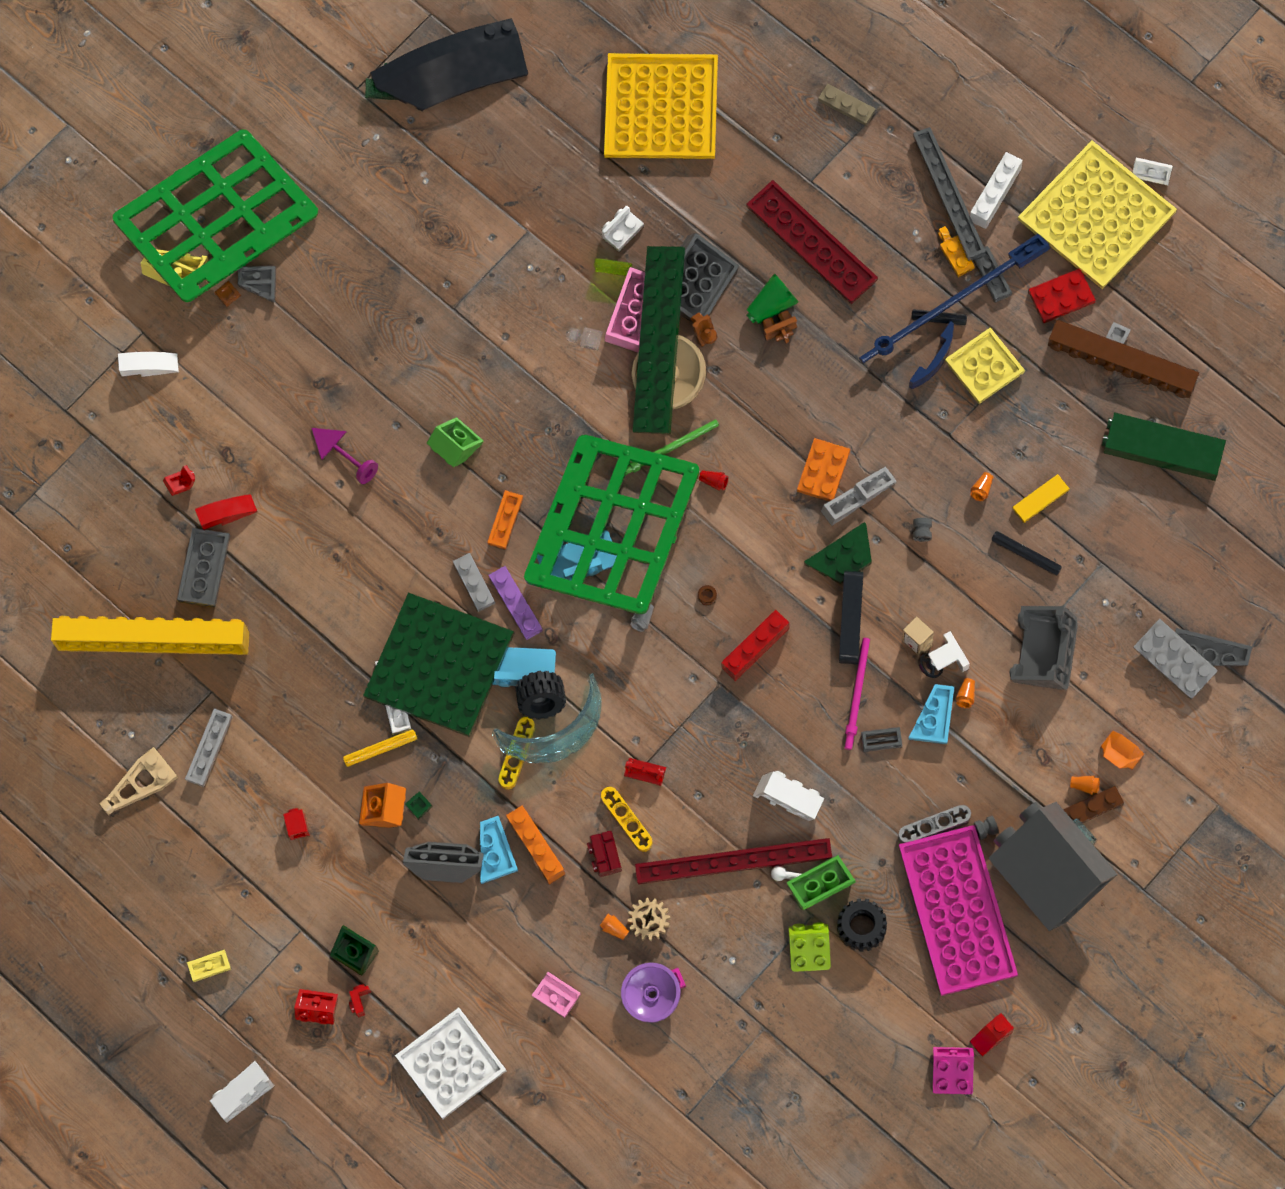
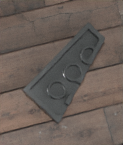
M1176 628L1175 633L1212 666H1248L1253 646Z

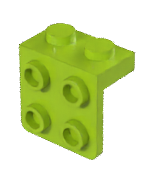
M817 922L812 925L799 923L789 926L792 971L829 970L831 961L828 924Z

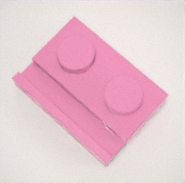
M547 972L545 978L532 994L533 998L566 1018L577 999L581 996L580 992Z

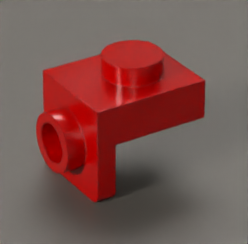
M185 465L180 472L164 477L163 482L171 496L190 490L195 482V475Z
M358 985L352 991H349L352 1000L349 1002L352 1013H356L358 1017L366 1014L360 996L371 993L369 986Z

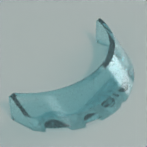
M590 674L587 679L590 684L587 701L578 717L570 725L553 735L542 738H520L504 733L496 728L493 730L492 736L501 751L508 756L510 755L528 763L536 764L560 761L567 758L571 753H576L594 733L601 714V693L594 674Z

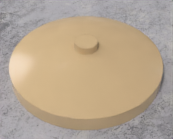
M678 335L673 409L690 403L702 389L706 377V364L700 349L689 339ZM639 352L635 357L632 368V379L635 389Z

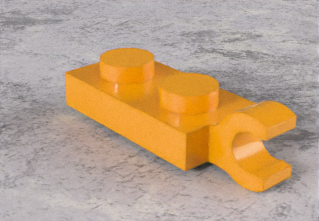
M946 226L940 228L938 234L943 241L940 244V248L956 275L960 277L975 269L973 262L967 260L957 236L951 238Z

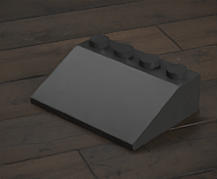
M697 233L687 235L681 247L685 248L680 316L691 321L692 316L699 312L703 317L710 314L739 267L737 263Z

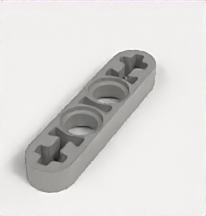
M959 805L906 825L899 831V840L901 843H906L937 835L966 824L970 820L971 810L965 805ZM960 810H962L963 813L967 812V814L965 815V819H962V817L955 818L956 823H953L952 816L950 815L951 813H953V817L959 815ZM941 817H947L950 823L943 827L938 823V820ZM925 823L929 824L931 831L923 833L920 830V826ZM914 827H917L919 837H916V833L911 835L910 840L902 837L905 831L912 833L915 831Z

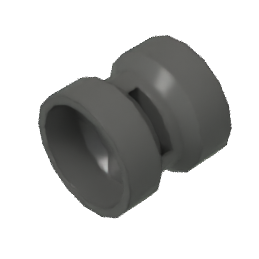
M929 518L914 519L913 527L915 531L913 532V540L919 542L932 540V532H930L932 520Z
M992 815L986 817L984 823L980 820L974 822L980 840L986 839L988 835L994 836L999 834L997 823Z

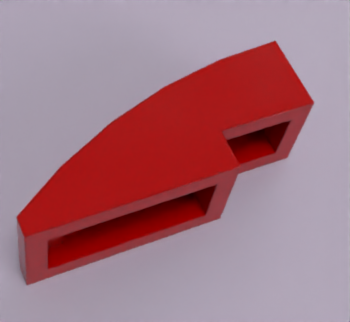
M251 494L216 501L195 509L203 530L218 524L223 526L258 512Z

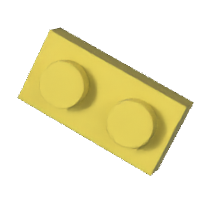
M225 950L187 962L193 982L231 970Z

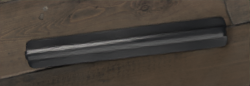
M998 531L992 536V541L1054 575L1060 573L1062 566Z

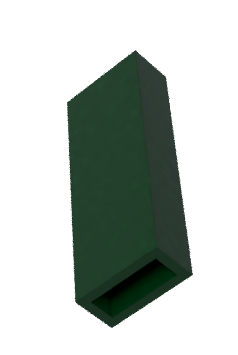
M1115 412L1113 419H1108L1106 429L1110 431L1108 436L1104 435L1103 438L1104 454L1216 481L1226 440Z

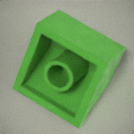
M456 417L436 426L426 444L445 459L449 465L455 467L464 463L484 441Z

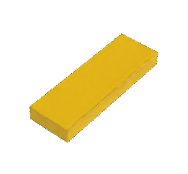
M1057 474L1014 505L1012 509L1022 522L1025 523L1067 493L1070 488Z

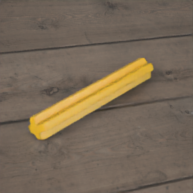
M409 730L343 757L345 765L349 767L417 740L414 730Z

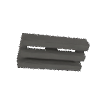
M900 727L861 732L864 752L902 748ZM897 733V736L866 739L868 736ZM897 740H898V742H896V743H887V744H879V745L867 746V744H872V743H881V742H889V741H897Z

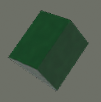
M343 925L329 956L363 976L379 950L375 944Z

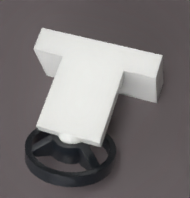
M951 631L943 635L945 645L931 653H925L919 658V668L926 676L938 678L943 673V668L955 661L962 672L969 669L970 663ZM922 660L926 663L930 673L924 668ZM935 669H937V671L940 670L939 674L934 675Z

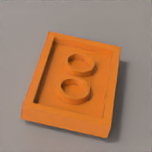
M814 438L797 487V492L829 502L835 499L850 454V448Z

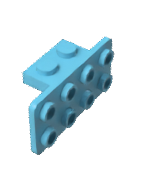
M604 530L601 539L612 541L609 532ZM571 543L562 545L551 575L572 580L584 547ZM596 550L587 576H593L603 570L612 568L617 556ZM537 555V560L540 564L543 556Z
M508 647L499 671H495L493 685L501 687L516 686L519 679H522L524 675H529L531 672L549 671V673H555V650Z

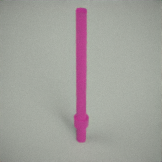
M869 638L862 639L849 723L845 729L846 741L844 749L852 750L854 736L857 734L858 727L856 723L870 644Z

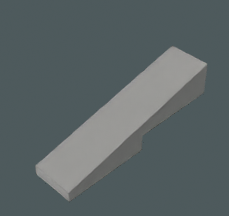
M885 466L856 483L854 488L824 504L821 512L831 526H833L894 485L896 480Z

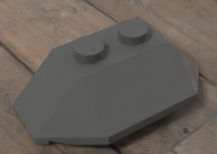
M426 842L412 848H406L403 865L422 880L463 883L481 871L484 854L466 844Z

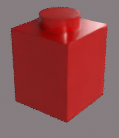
M293 808L288 810V813L283 814L290 840L310 836L305 813L302 809Z

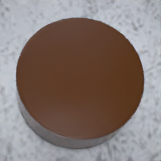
M705 585L699 589L698 600L701 604L712 605L716 601L717 592L714 587Z

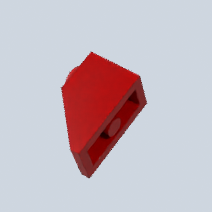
M1000 1013L969 1042L983 1057L1013 1033L1014 1027Z

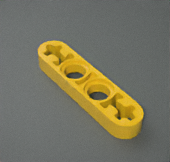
M523 717L518 721L499 774L500 786L507 790L512 789L517 783L535 731L534 721L528 717ZM526 722H529L531 728L526 729V736L518 735V733L523 734L524 731L523 726L521 725H525ZM519 739L526 742L525 747L522 749L515 747V742ZM510 758H518L519 764L516 767H511L508 764ZM508 770L513 771L510 775L512 782L505 784L503 778H507Z
M613 787L604 788L601 792V800L635 847L641 852L649 851L653 845L650 834L618 791ZM606 793H614L613 798L616 802L614 806L610 799H605L607 797ZM618 807H624L627 810L624 816L616 815L615 811ZM630 822H635L638 825V829L630 832L627 830V825ZM639 833L644 840L648 839L646 847L639 845L641 843L637 836Z

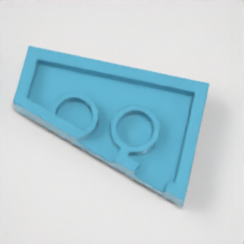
M934 685L908 740L947 744L954 694L953 686Z
M499 816L480 822L481 853L484 854L481 868V884L517 872L518 869Z

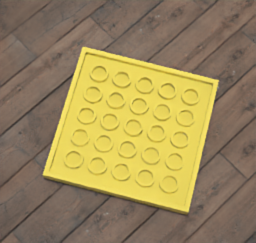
M1091 141L1018 216V220L1034 234H1039L1050 247L1103 289L1176 213L1177 209L1094 141Z

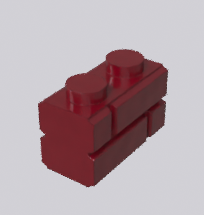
M612 831L589 836L590 842L587 843L589 854H594L595 861H592L594 873L598 872L599 877L621 872L622 867Z

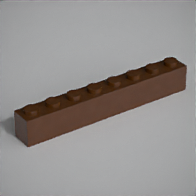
M1058 319L1048 340V346L1054 351H1063L1073 358L1085 359L1089 364L1101 365L1108 371H1117L1124 377H1133L1145 385L1151 384L1157 386L1161 391L1173 392L1180 398L1190 399L1199 376V372Z

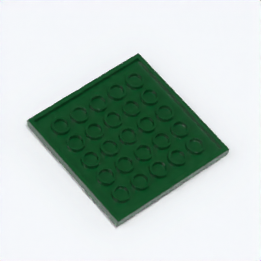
M408 592L363 696L369 700L470 737L493 685L495 671H499L514 636V631Z

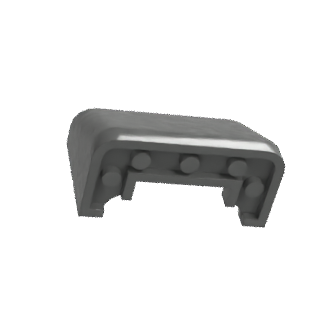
M1021 606L1020 613L1018 614V623L1025 630L1020 664H1014L1010 669V680L1014 683L1058 690L1068 689L1078 626L1076 616L1064 606Z

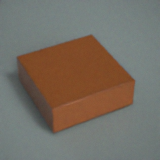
M229 281L214 292L226 307L241 296Z

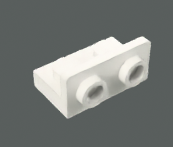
M626 206L624 209L618 210L615 218L603 226L602 237L617 251H620L644 227V223L630 212V208Z

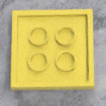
M991 328L945 359L946 364L978 404L1025 372L1024 368Z

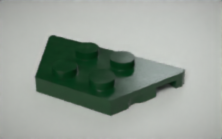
M864 522L805 560L804 565L819 571L820 574L830 577L839 584L844 582V571L860 572L871 565L872 559L866 523Z

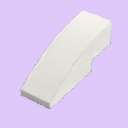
M130 352L118 354L121 376L141 374L144 377L179 372L178 356L176 353Z

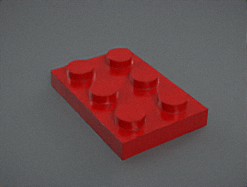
M1080 269L1028 290L1043 324L1094 304L1096 301Z

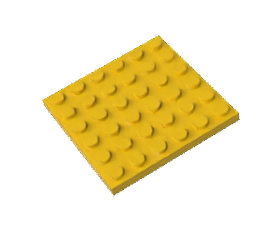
M608 53L604 158L715 159L718 55Z

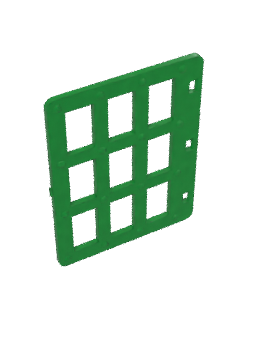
M242 129L116 211L112 218L114 224L183 302H191L318 216V208L248 130ZM243 145L254 159L226 178H223L212 165ZM263 168L274 182L243 201L232 187ZM202 172L214 186L185 205H182L171 192ZM283 190L295 204L264 224L252 210ZM220 195H223L233 206V209L205 228H202L192 217V214ZM161 199L173 213L141 233L130 219ZM240 218H243L254 231L223 251L212 237ZM298 218L300 222L292 227L290 222ZM182 222L193 236L161 256L150 242ZM202 245L213 259L182 279L170 265ZM253 249L254 253L246 258L244 253ZM206 280L208 284L200 289L198 284Z
M589 435L579 436L525 571L524 579L526 583L632 613L645 614L651 604L672 545L675 544L677 539L676 534L700 473L699 466L696 463ZM598 453L618 458L606 491L586 486ZM577 454L582 456L580 464L574 463ZM630 461L651 466L639 499L618 494ZM662 470L683 475L671 508L650 503ZM581 497L601 502L589 535L569 530ZM557 504L563 506L560 514L554 513ZM613 506L634 511L621 544L601 539ZM646 514L666 519L654 553L634 548ZM563 542L584 547L572 580L551 575ZM596 550L617 556L604 589L583 584ZM537 555L543 556L540 564L535 563ZM629 559L649 564L637 598L616 593Z

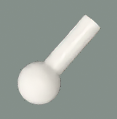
M775 866L771 870V876L775 881L792 880L801 875L800 873L786 871L782 866Z

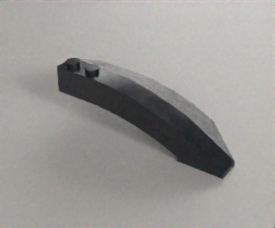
M512 18L474 27L438 39L370 72L376 90L391 94L393 98L405 104L414 105L417 107L416 109L422 112L427 108L461 94L528 75L519 34Z

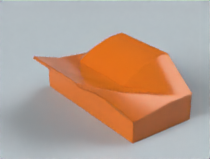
M1112 731L1101 745L1104 752L1103 757L1119 769L1129 768L1133 770L1144 756V753L1138 746L1115 731Z

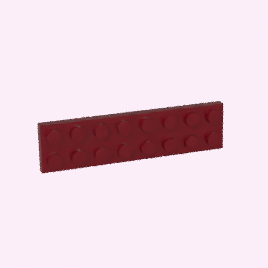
M774 180L768 183L746 204V207L851 305L878 280V277Z

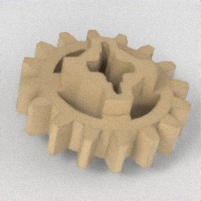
M646 898L645 903L638 900L639 906L633 904L634 912H628L629 916L632 917L628 919V923L633 924L629 927L630 931L636 930L634 933L635 937L641 935L643 941L646 937H649V940L652 941L653 936L660 939L659 933L666 934L664 927H670V924L666 922L671 920L670 916L665 915L669 912L668 908L662 909L664 903L657 904V899L655 898L652 902L649 901V898ZM656 909L661 913L662 919L657 917ZM652 913V920L646 925V919ZM636 920L642 923V930L637 926ZM655 927L658 928V929H656V930L650 932L651 929H653V928H655Z

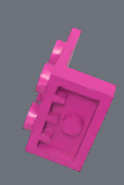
M933 1047V1093L973 1094V1048Z

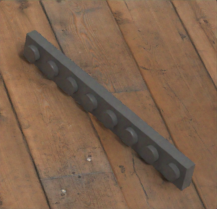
M931 127L914 132L913 138L967 260L970 261L986 255L984 246Z

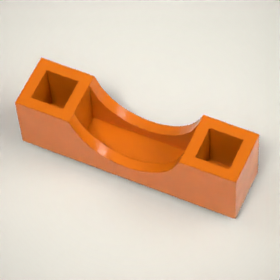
M523 805L507 814L506 817L509 824L531 854L548 884L564 876V868Z

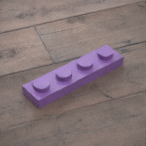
M504 566L489 574L491 582L525 639L528 640L542 632L541 625L507 568Z

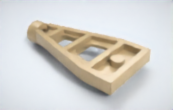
M153 747L135 762L109 796L99 804L109 816L114 811L163 790L178 777ZM142 770H147L154 778L153 783L143 788L138 787L135 783L136 776ZM127 784H131L136 793L127 799H123L120 796V791Z

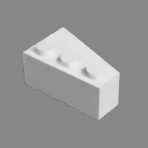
M773 771L761 777L753 797L759 798V796H763L770 800L771 805L775 806L778 804L786 808L787 812L808 821L815 819L824 800L823 797L819 796L820 793L818 791L802 787L803 784L801 782L791 781L785 778L786 775L779 771Z
M254 1061L241 1074L231 1080L223 1090L217 1091L212 1096L213 1098L210 1102L227 1123L273 1088L274 1084L257 1062Z

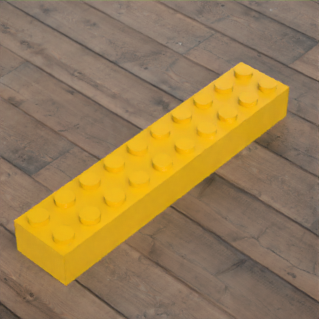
M59 616V618H53L51 641L58 651L248 655L249 631L245 623L239 619H231L230 621L211 619V621H204L200 618H194L192 621H184L182 618L165 620L159 617L154 618V620H146L143 617L128 620L126 617L108 619L107 617L99 616L97 619H89L86 616H78L77 619L70 618L69 616Z

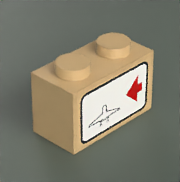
M916 617L903 629L902 641L920 656L932 648L934 632Z

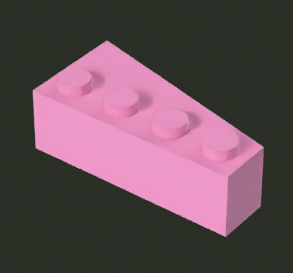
M629 268L605 335V342L639 352L645 272Z

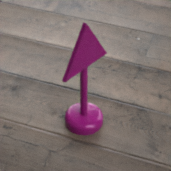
M312 428L321 460L334 448L359 468L356 473V479L359 483L366 484L375 476L378 470V463L373 460H367L361 465L336 445L347 433L346 431Z

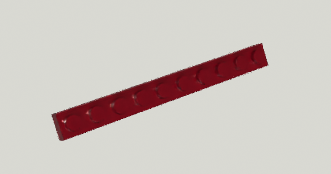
M830 838L638 863L635 864L639 885L826 860L832 858Z

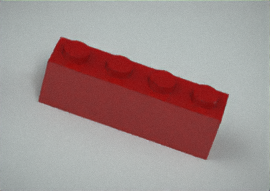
M775 609L721 662L722 669L736 682L790 629L789 621Z

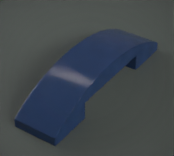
M951 321L940 336V343L943 346L927 369L919 366L910 379L909 388L914 389L927 382L945 362L953 339L954 323Z

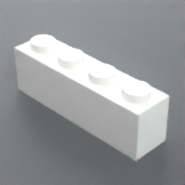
M1007 152L1005 153L970 212V217L974 224L984 229L988 227L1021 171L1023 160Z

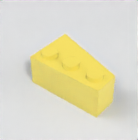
M157 250L161 254V256L169 252L164 250ZM186 254L170 266L183 279L207 263L208 256L196 257ZM143 258L141 262L142 274L168 285L149 262Z

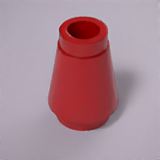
M702 470L699 476V481L718 491L725 490L729 480L728 475H725L724 472Z

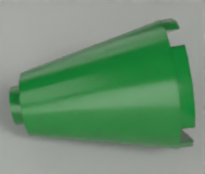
M774 274L746 309L749 312L746 316L752 323L757 322L759 324L763 320L771 318L799 302L780 278Z

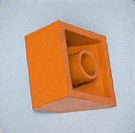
M391 783L365 786L359 824L386 828L401 826L406 788Z

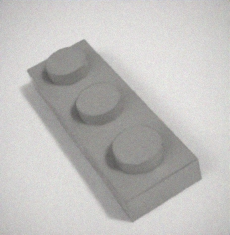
M468 553L454 560L453 564L477 611L479 612L494 605L495 601L471 554Z

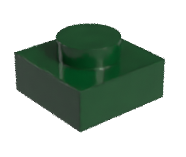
M420 791L405 803V806L418 820L433 807Z

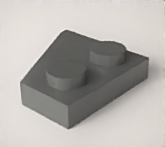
M242 267L238 270V286L264 299L275 302L276 267Z

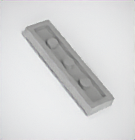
M217 709L213 710L186 775V781L202 787L205 786L233 718L231 714Z

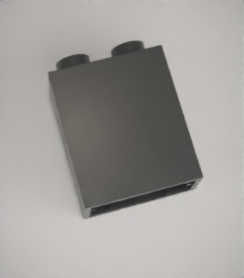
M1034 802L1019 815L1024 824L1017 831L1010 826L994 839V843L999 848L988 859L1048 931H1051L1067 923L1118 874L1057 802L1043 808L1038 802Z

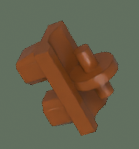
M788 310L779 314L780 323L775 324L772 318L763 320L766 341L775 337L776 342L783 339L785 344L789 343L788 337L794 335L792 330L797 328V319L795 316L792 317Z
M700 312L692 316V326L699 345L703 347L705 343L712 344L715 342L717 333L714 330L710 316L707 314L703 317Z

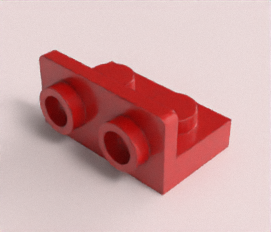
M299 989L294 1007L295 1019L303 1022L309 1021L333 1025L338 994Z

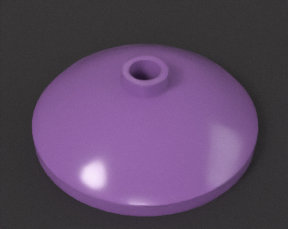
M645 963L632 969L625 977L621 988L622 1002L628 1013L637 1020L648 1023L658 1022L670 1016L677 1008L681 995L680 984L675 974L669 968L658 963ZM650 992H656L654 998H650L649 994Z

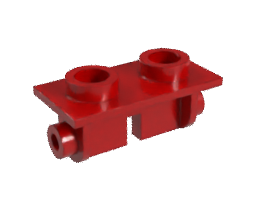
M629 758L625 765L624 776L661 786L666 767Z

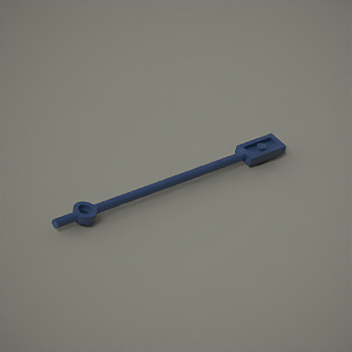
M1039 234L1030 238L1008 253L1010 259L893 336L877 338L874 343L875 347L859 357V360L864 364L877 354H890L894 350V343L1012 266L1016 265L1020 269L1048 251L1050 249L1049 244Z

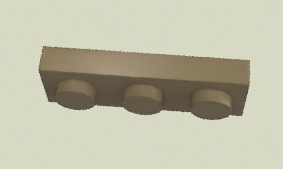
M830 84L826 85L818 98L819 102L867 126L876 108Z

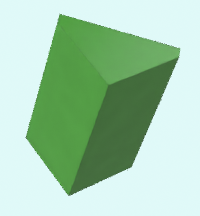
M839 855L786 883L800 910H805L856 883Z

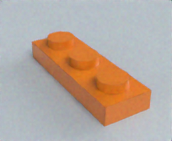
M505 490L487 542L488 545L506 550L523 501V495Z

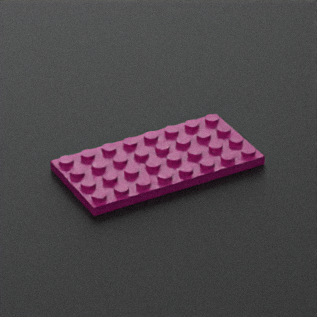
M975 825L899 844L940 995L944 996L1017 977V969Z

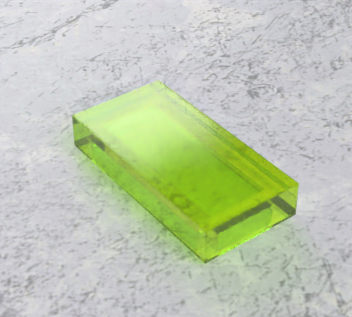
M598 258L595 259L594 264L595 272L627 276L629 268H633L632 263Z

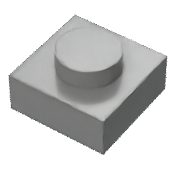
M1113 322L1106 338L1125 344L1131 329Z

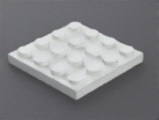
M457 1008L395 1055L442 1119L446 1118L506 1072L504 1066L460 1008Z

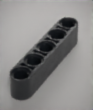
M844 571L839 663L858 664L864 572Z

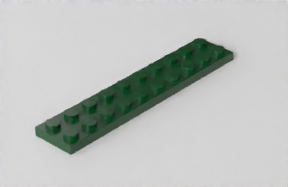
M647 246L633 420L634 433L671 434L685 256L684 247Z

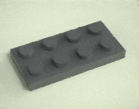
M192 528L177 598L178 602L216 607L230 541L229 533Z

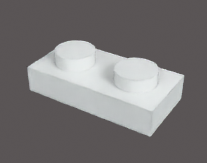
M1136 158L1133 174L1142 180L1168 185L1173 166Z

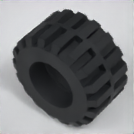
M531 672L529 675H524L522 679H519L515 686L518 709L525 717L528 716L530 719L536 718V720L547 719L548 717L555 716L556 713H560L565 707L566 697L563 680H561L559 675L556 676L554 672Z
M861 898L857 899L856 902L852 900L849 902V905H845L838 915L837 931L839 938L844 941L845 946H850L854 951L855 949H859V952H863L865 949L870 951L872 947L876 948L879 946V943L883 941L886 935V915L883 913L881 906L878 907L874 901L873 903L869 902V899L861 901ZM860 915L869 917L874 923L873 930L866 935L856 934L850 927L853 918Z

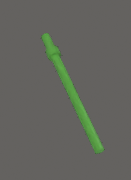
M715 419L656 450L654 453L665 455L718 427L719 423ZM630 462L625 475L641 470V467L644 465Z

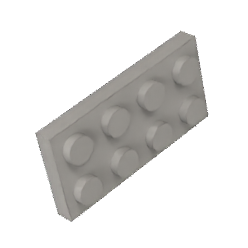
M1161 619L1133 647L1191 700L1218 671Z

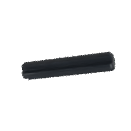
M913 309L911 319L917 320L930 311ZM942 312L928 322L949 324L951 321L954 325H966L967 315Z

